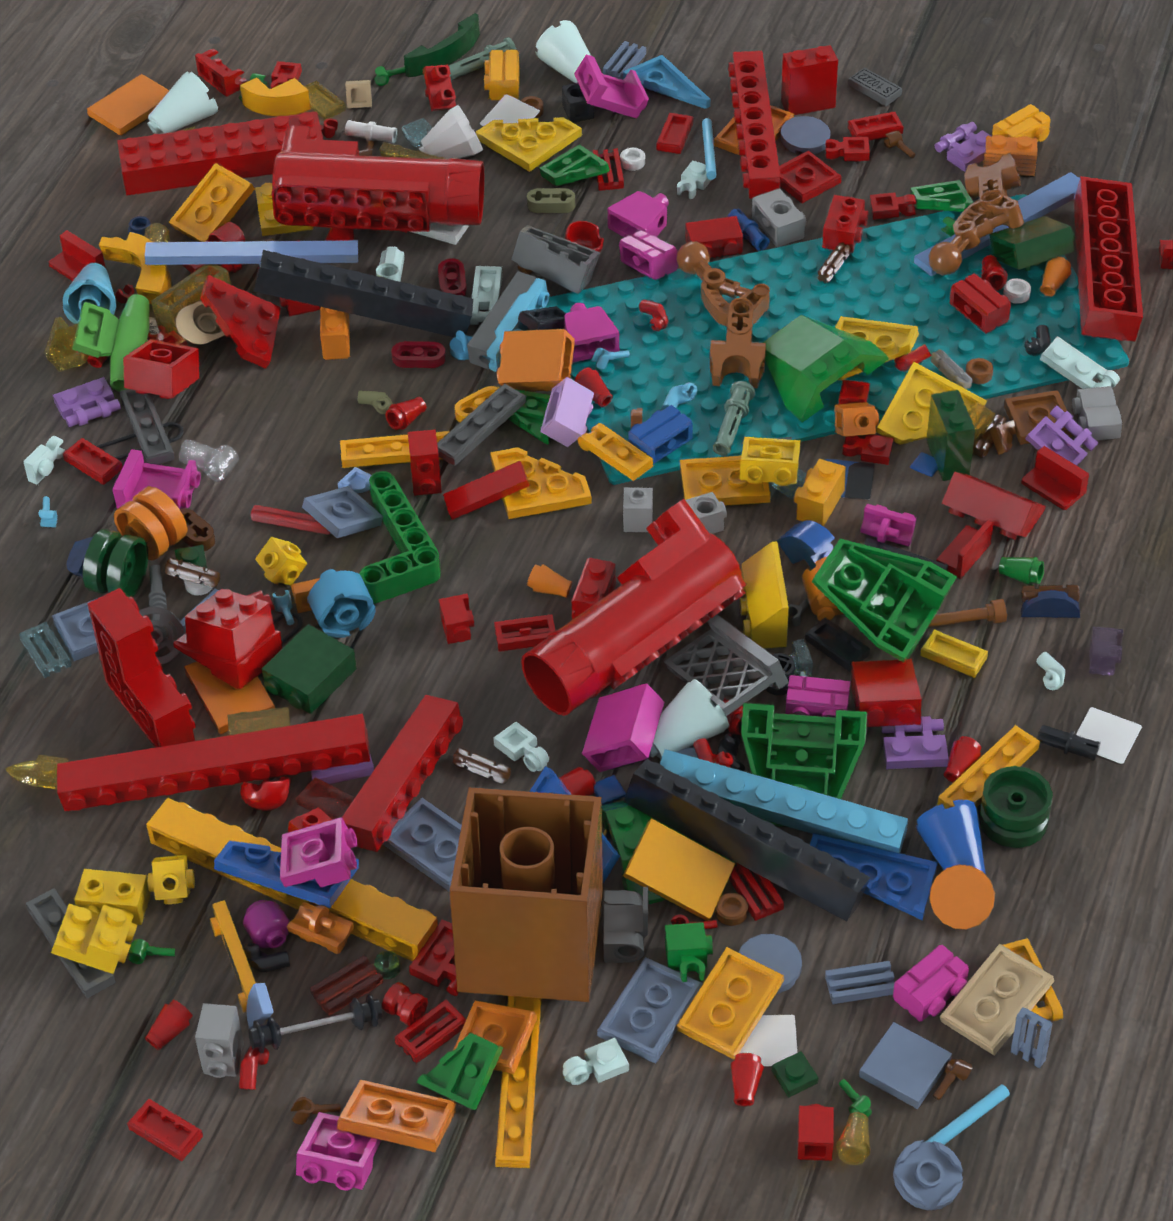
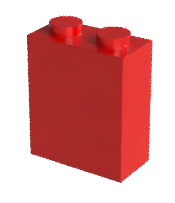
M831 45L783 53L781 102L785 111L799 115L836 108L838 58Z
M907 659L905 662L900 660L852 662L851 689L856 711L867 712L866 727L921 725L922 699L912 659Z

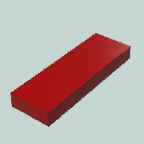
M517 461L444 493L443 496L448 513L453 520L527 488L530 484L522 462Z

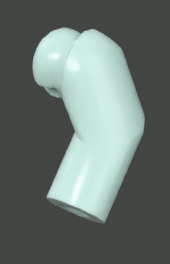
M1043 652L1039 655L1036 662L1046 671V675L1043 677L1044 685L1049 690H1058L1064 683L1065 669L1049 653Z

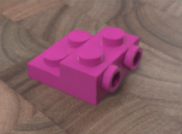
M341 817L282 834L280 880L284 887L316 879L321 888L351 879V870L357 868L356 858L351 848L357 847L354 830L352 828L348 829Z
M319 1112L297 1152L296 1175L302 1176L308 1183H317L320 1180L334 1183L339 1189L344 1191L351 1190L352 1188L362 1190L373 1169V1157L382 1140L337 1130V1122L340 1116Z

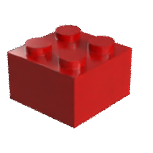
M153 339L148 340L123 357L124 388L135 390L139 394H156L163 399L174 398L199 379V349Z

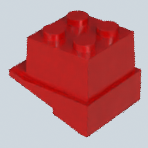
M229 589L217 591L213 596L185 616L186 633L173 642L174 648L209 668L212 675L239 690L262 673V668L283 649L281 632L274 629L269 602L256 599L253 596L235 593Z

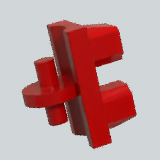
M449 65L425 66L423 68L427 88L425 96L429 98L431 112L444 109L450 110L455 107L456 96L452 88Z

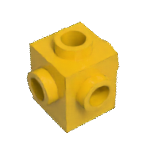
M270 537L255 558L265 571L264 576L274 584L283 583L291 586L307 565V562L300 554L301 550L295 544L274 537Z
M187 855L155 857L153 859V873H148L149 892H154L155 900H164V904L182 903L183 898L188 897L190 894V888H195L194 870L188 869ZM167 878L174 879L176 883H170Z

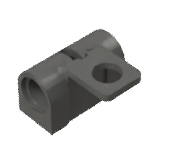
M643 887V896L635 891L604 890V963H630L638 961L644 955V938L648 935V887Z

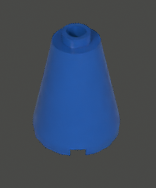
M970 800L953 801L954 807L945 809L944 805L941 804L918 817L917 832L943 870L961 864L976 867L985 873L978 812L974 802Z

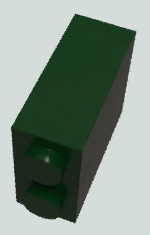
M1045 216L1025 222L1018 228H1006L989 234L992 255L997 258V261L1018 270L1074 252L1073 242L1075 235L1071 226Z
M959 390L931 394L927 445L937 463L942 481L951 480L954 472L970 475L975 427Z
M308 624L262 668L264 686L269 693L282 697L294 708H301L307 713L312 714L357 669L355 652L352 648Z

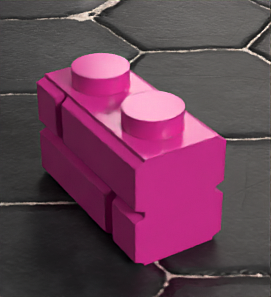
M643 230L620 240L621 262L642 274L657 280L664 277L665 274L668 275L677 271L678 262L676 258L678 252L673 245Z
M790 675L785 714L836 718V710L848 711L850 681Z
M939 945L894 982V1001L904 1009H907L919 1022L926 1019L929 1015L935 1017L943 1010L946 1001L952 996L956 997L968 983V965L957 956L954 957L953 953L945 946Z

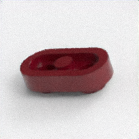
M454 258L441 261L438 265L440 291L466 296L464 264Z
M403 341L395 344L391 350L393 363L402 368H437L443 365L446 360L445 347L438 342Z

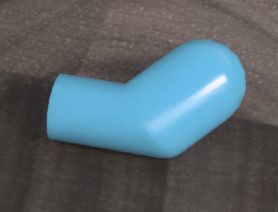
M688 382L685 385L671 388L661 409L664 410L670 405L677 408V405L693 400L697 394L696 385Z

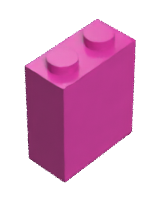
M647 683L600 697L582 754L599 772L648 759L665 702Z

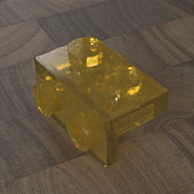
M62 317L55 318L44 351L48 361L59 372L83 365L88 357L87 354L72 350L78 323L68 326Z

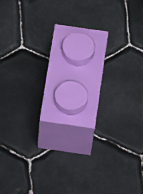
M568 377L563 379L552 388L540 432L569 447L587 431L585 424L587 417L593 409L591 402L594 392Z

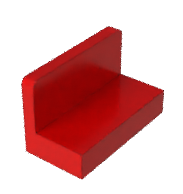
M68 230L59 235L63 251L48 261L49 267L72 281L87 264L98 263L105 267L103 252Z
M1043 446L1037 451L1035 467L1022 478L1021 484L1062 510H1067L1086 494L1089 473L1046 446Z
M987 520L979 530L966 525L936 561L948 565L947 571L961 579L991 545L994 522Z

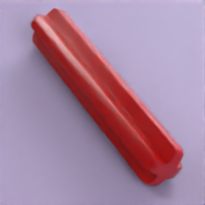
M254 505L251 510V520L254 522L326 535L331 534L310 514L261 505Z

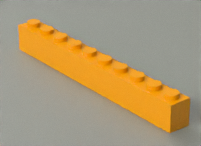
M170 798L164 801L146 824L151 844L176 855H187V860L299 910L303 901L316 907L319 906L318 904L214 870V860L229 840L270 846L271 851L281 852L280 847L271 844L263 837H255L244 832L243 829L236 825L230 826L219 821L211 814H203L192 809L184 802H176ZM352 879L331 908H328L330 913L354 923V929L351 934L411 961L415 959L438 926L437 917L428 910L417 909L406 904L401 898L390 897L379 892L371 885H363Z

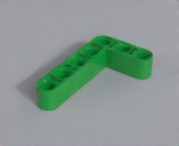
M387 471L376 472L370 477L371 501L376 511L383 516L382 521L401 554L367 565L361 569L359 574L374 604L433 584L441 576L437 548L395 477Z

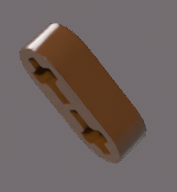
M186 508L180 509L186 523L189 522L186 536L182 540L190 547L203 545L204 551L211 549L215 544L213 527L194 511Z

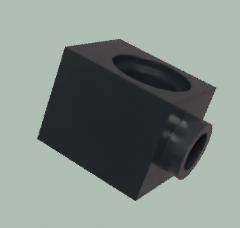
M579 84L563 85L562 106L569 121L575 123L594 119V105L587 104Z

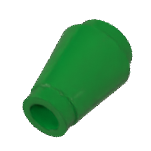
M1002 557L999 563V574L1028 585H1033V583L1040 584L1044 574V562L1039 561L1037 557Z

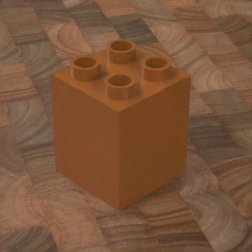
M468 788L450 886L457 992L589 1002L603 902L601 797Z

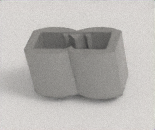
M1112 387L1077 389V398L1072 399L1073 413L1079 416L1078 425L1092 432L1091 436L1095 440L1120 438L1122 420Z

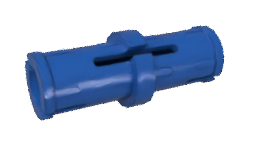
M739 208L733 209L729 213L728 217L737 216L744 240L747 239L757 251H763L768 247L770 239L760 231L758 224L754 220H750Z

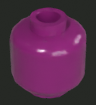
M259 900L248 907L243 919V926L255 945H258L260 948H277L285 942L286 937L289 935L287 925L290 921L278 903L275 901Z

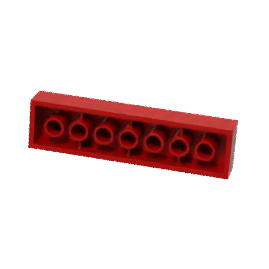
M317 111L304 112L289 116H278L261 120L255 119L247 122L228 123L220 126L202 127L185 131L179 130L171 133L117 140L126 196L196 186L215 163L225 169L234 171L241 178L273 174L275 158L281 152L285 131L289 127L309 126L310 138L323 140Z
M1080 176L1074 197V218L1081 335L1135 342L1143 319L1132 183Z

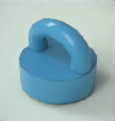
M460 330L456 332V337L450 341V353L455 359L468 360L467 344L472 337L465 335Z

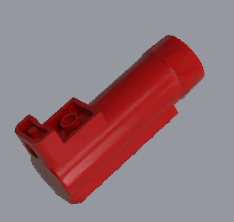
M291 126L285 131L281 152L277 154L274 162L271 192L273 215L277 222L289 226L430 232L431 223L449 226L481 225L484 206L483 161L456 158L424 159L360 156L358 141L315 140L310 138L309 126Z
M685 499L669 508L646 527V530L658 546L617 577L622 584L563 627L551 632L545 640L522 656V671L528 685L536 697L552 712L562 716L568 715L588 699L596 697L609 685L614 690L746 593L743 588L747 584L742 578L741 569L736 557L720 538L708 532Z

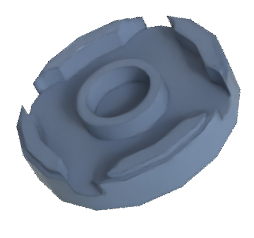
M808 116L793 117L782 125L780 140L783 146L791 152L795 153L797 150L803 154L809 150L812 154H817L825 150V142L830 139L831 131L828 125L817 118Z
M760 934L750 938L739 950L740 954L784 975V982L776 994L789 990L795 984L798 977H800L802 971L801 953L796 945L785 937L775 934Z
M924 1140L915 1141L904 1148L895 1161L893 1177L895 1186L904 1200L920 1209L937 1210L952 1203L962 1189L963 1169L955 1153L947 1146L936 1141L924 1142Z

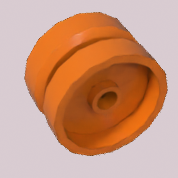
M147 486L133 497L132 501L124 503L114 513V522L118 532L122 536L133 535L143 538L148 546V560L151 561L158 559L168 551L169 546L176 544L184 538L188 530L186 520L180 509L171 498L156 487Z

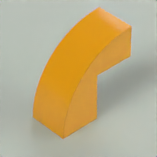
M257 77L240 85L243 105L256 113L267 116H289L311 110L309 91L296 78L272 89H269Z

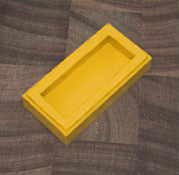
M934 629L921 648L920 656L975 678L987 659L988 651Z

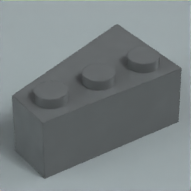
M526 225L519 233L511 260L518 263L520 267L532 270L579 294L591 281L600 252Z

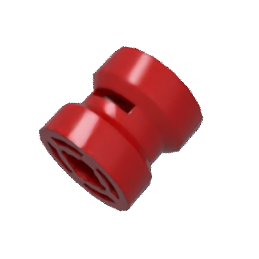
M396 982L385 994L382 1001V1010L390 1015L400 1016V1021L410 1026L424 1015L428 999L419 993H411L408 986L401 982Z

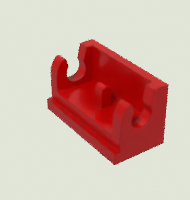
M210 49L202 54H196L198 75L226 97L241 90L240 85L248 82L245 78L242 79L240 77L244 73L241 69L232 71L222 63L221 59H210L218 54L217 50Z

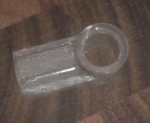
M186 439L181 445L179 453L180 462L188 464L189 460H195L197 468L204 470L205 474L216 482H222L239 462L238 454L227 445H220L216 449L194 440Z

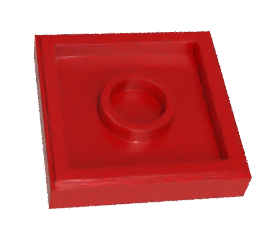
M809 150L779 166L780 186L802 204L841 183L842 176Z

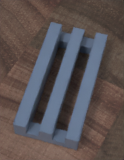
M624 41L604 65L603 74L623 80V71L640 63L646 55V47L642 46L638 49L637 44L633 43L632 46H629V42ZM634 55L633 58L627 64V61L630 59V57Z
M890 961L825 971V979L832 1004L893 995L894 974L893 971L891 972ZM881 982H886V983H887V984L875 985V986H869V987H867V985H869V984H875V983H881ZM849 987H854V988H855V989H850V990L836 991L837 989H843V988H849Z
M1022 1007L1016 1017L1011 1053L1017 1055L1021 1051L1023 1052L1022 1059L1028 1062L1032 1057L1035 1059L1034 1066L1041 1068L1046 1061L1053 1023ZM1028 1019H1029L1030 1021H1029V1023H1028L1027 1035H1026V1040H1025V1043H1024L1025 1032H1026V1027H1027V1021H1028ZM1037 1024H1038V1025H1040V1026H1042V1027H1041V1030H1040L1039 1041H1038V1046H1037V1050H1036L1035 1048H1033V1046H1034V1040H1035V1037H1036V1034H1037Z

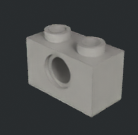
M780 188L752 198V218L776 247L804 238L805 226L807 224L806 217L803 212L794 206L791 198L787 197Z
M203 1003L195 1035L203 1074L216 1078L225 1076L236 1077L244 1045L237 1007Z

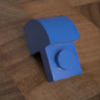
M806 520L793 526L777 540V543L792 564L805 559L810 568L813 569L816 567V561L827 557L834 547L830 542L835 537L821 524Z

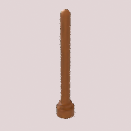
M1004 599L991 600L989 604H985V607L936 614L929 627L987 619L988 622L993 621L994 624L1006 622V605Z

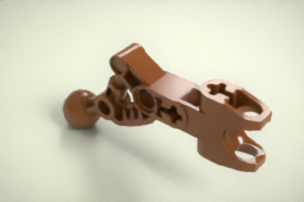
M1010 153L1002 155L1000 161L991 166L979 167L977 163L967 166L964 173L967 192L972 200L978 198L980 200L970 204L953 224L956 237L951 242H941L932 247L928 258L929 265L934 272L940 275H950L956 272L962 263L961 252L978 246L981 241L980 238L993 233L994 228L1005 225L1014 229L1024 224L1018 201L1008 197L1007 190L1021 187L1016 163Z
M697 241L687 242L680 247L677 253L676 260L679 268L690 275H698L702 280L701 299L706 309L719 324L727 326L726 341L711 340L710 373L712 386L722 385L724 376L737 372L747 376L750 385L758 388L764 374L766 343L752 342L753 325L769 309L770 288L766 284H757L752 290L741 287L740 282L727 279L722 270L710 267L708 264L710 255L703 244ZM722 295L736 299L728 303Z

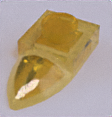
M39 754L36 760L13 764L6 767V771L15 780L23 784L57 789V764L69 761L68 758Z

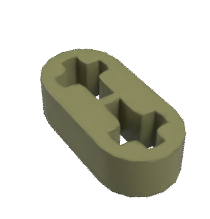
M537 188L527 193V207L533 213H569L576 206L575 193L570 189Z

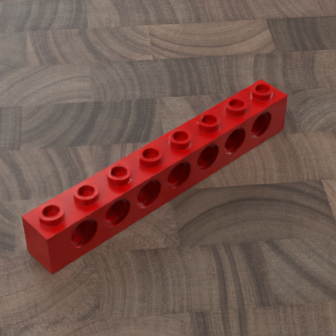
M762 51L733 52V62H728L729 77H733L730 78L733 108H737L734 109L737 140H739L738 150L739 156H743L740 157L741 172H746L742 176L743 189L748 188L749 199L780 188V170Z

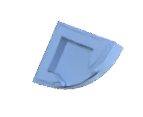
M354 467L338 482V489L349 486L356 493L367 492L370 490L369 479L372 475Z
M265 983L254 984L249 992L247 1000L249 1028H253L254 1020H257L262 1025L274 1012Z

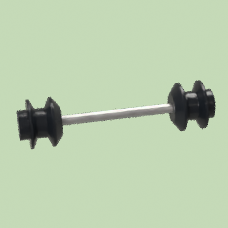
M368 994L366 1001L362 1003L354 997L349 1006V1013L280 1028L279 1024L272 1017H268L267 1025L263 1026L257 1020H254L253 1028L248 1030L250 1044L252 1048L258 1047L261 1054L264 1053L265 1046L270 1044L275 1050H278L282 1041L281 1035L351 1019L352 1023L359 1030H363L364 1023L369 1021L374 1027H377L378 1019H382V1008L379 1000H374L372 995Z

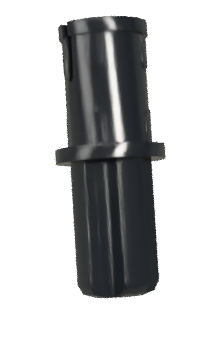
M1042 725L1037 736V740L1040 743L1064 750V754L1070 752L1095 761L1101 744L1099 741L1075 735V731L1071 730L1068 733L1046 725Z

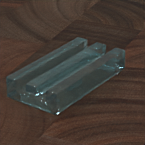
M47 622L19 633L22 643L44 678L50 676V671L54 670L55 673L61 671L60 667L65 666L67 669L72 666L70 658ZM40 632H44L59 659L55 660L39 635ZM30 636L34 638L35 642L37 643L40 650L49 662L48 664H45V662L41 658L40 654L38 653L33 643L29 639Z

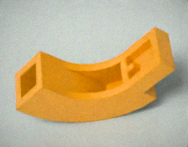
M133 232L129 233L127 240L119 237H102L99 247L103 252L105 260L133 264L141 268V273L135 287L138 295L145 296L149 300V304L166 306L172 287L171 275L167 265H145V244L152 241Z

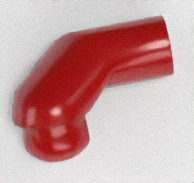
M642 300L640 302V312L652 315L653 317L650 320V324H654L651 326L654 331H660L668 326L669 320L662 304L649 300Z
M926 344L908 354L895 358L894 362L898 370L905 372L910 369L913 362L920 363L932 355Z
M250 1046L240 1066L239 1089L256 1090L258 1064L265 1065L269 1060V1050L266 1047L262 1054L259 1052L258 1047L252 1048Z

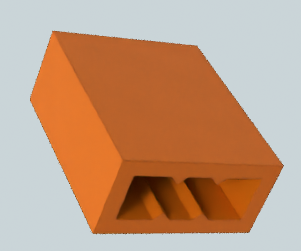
M565 329L505 331L503 341L500 344L501 362L500 367L497 369L498 383L501 386L505 383L513 389L530 392L552 391V388L563 379L571 377L575 338Z

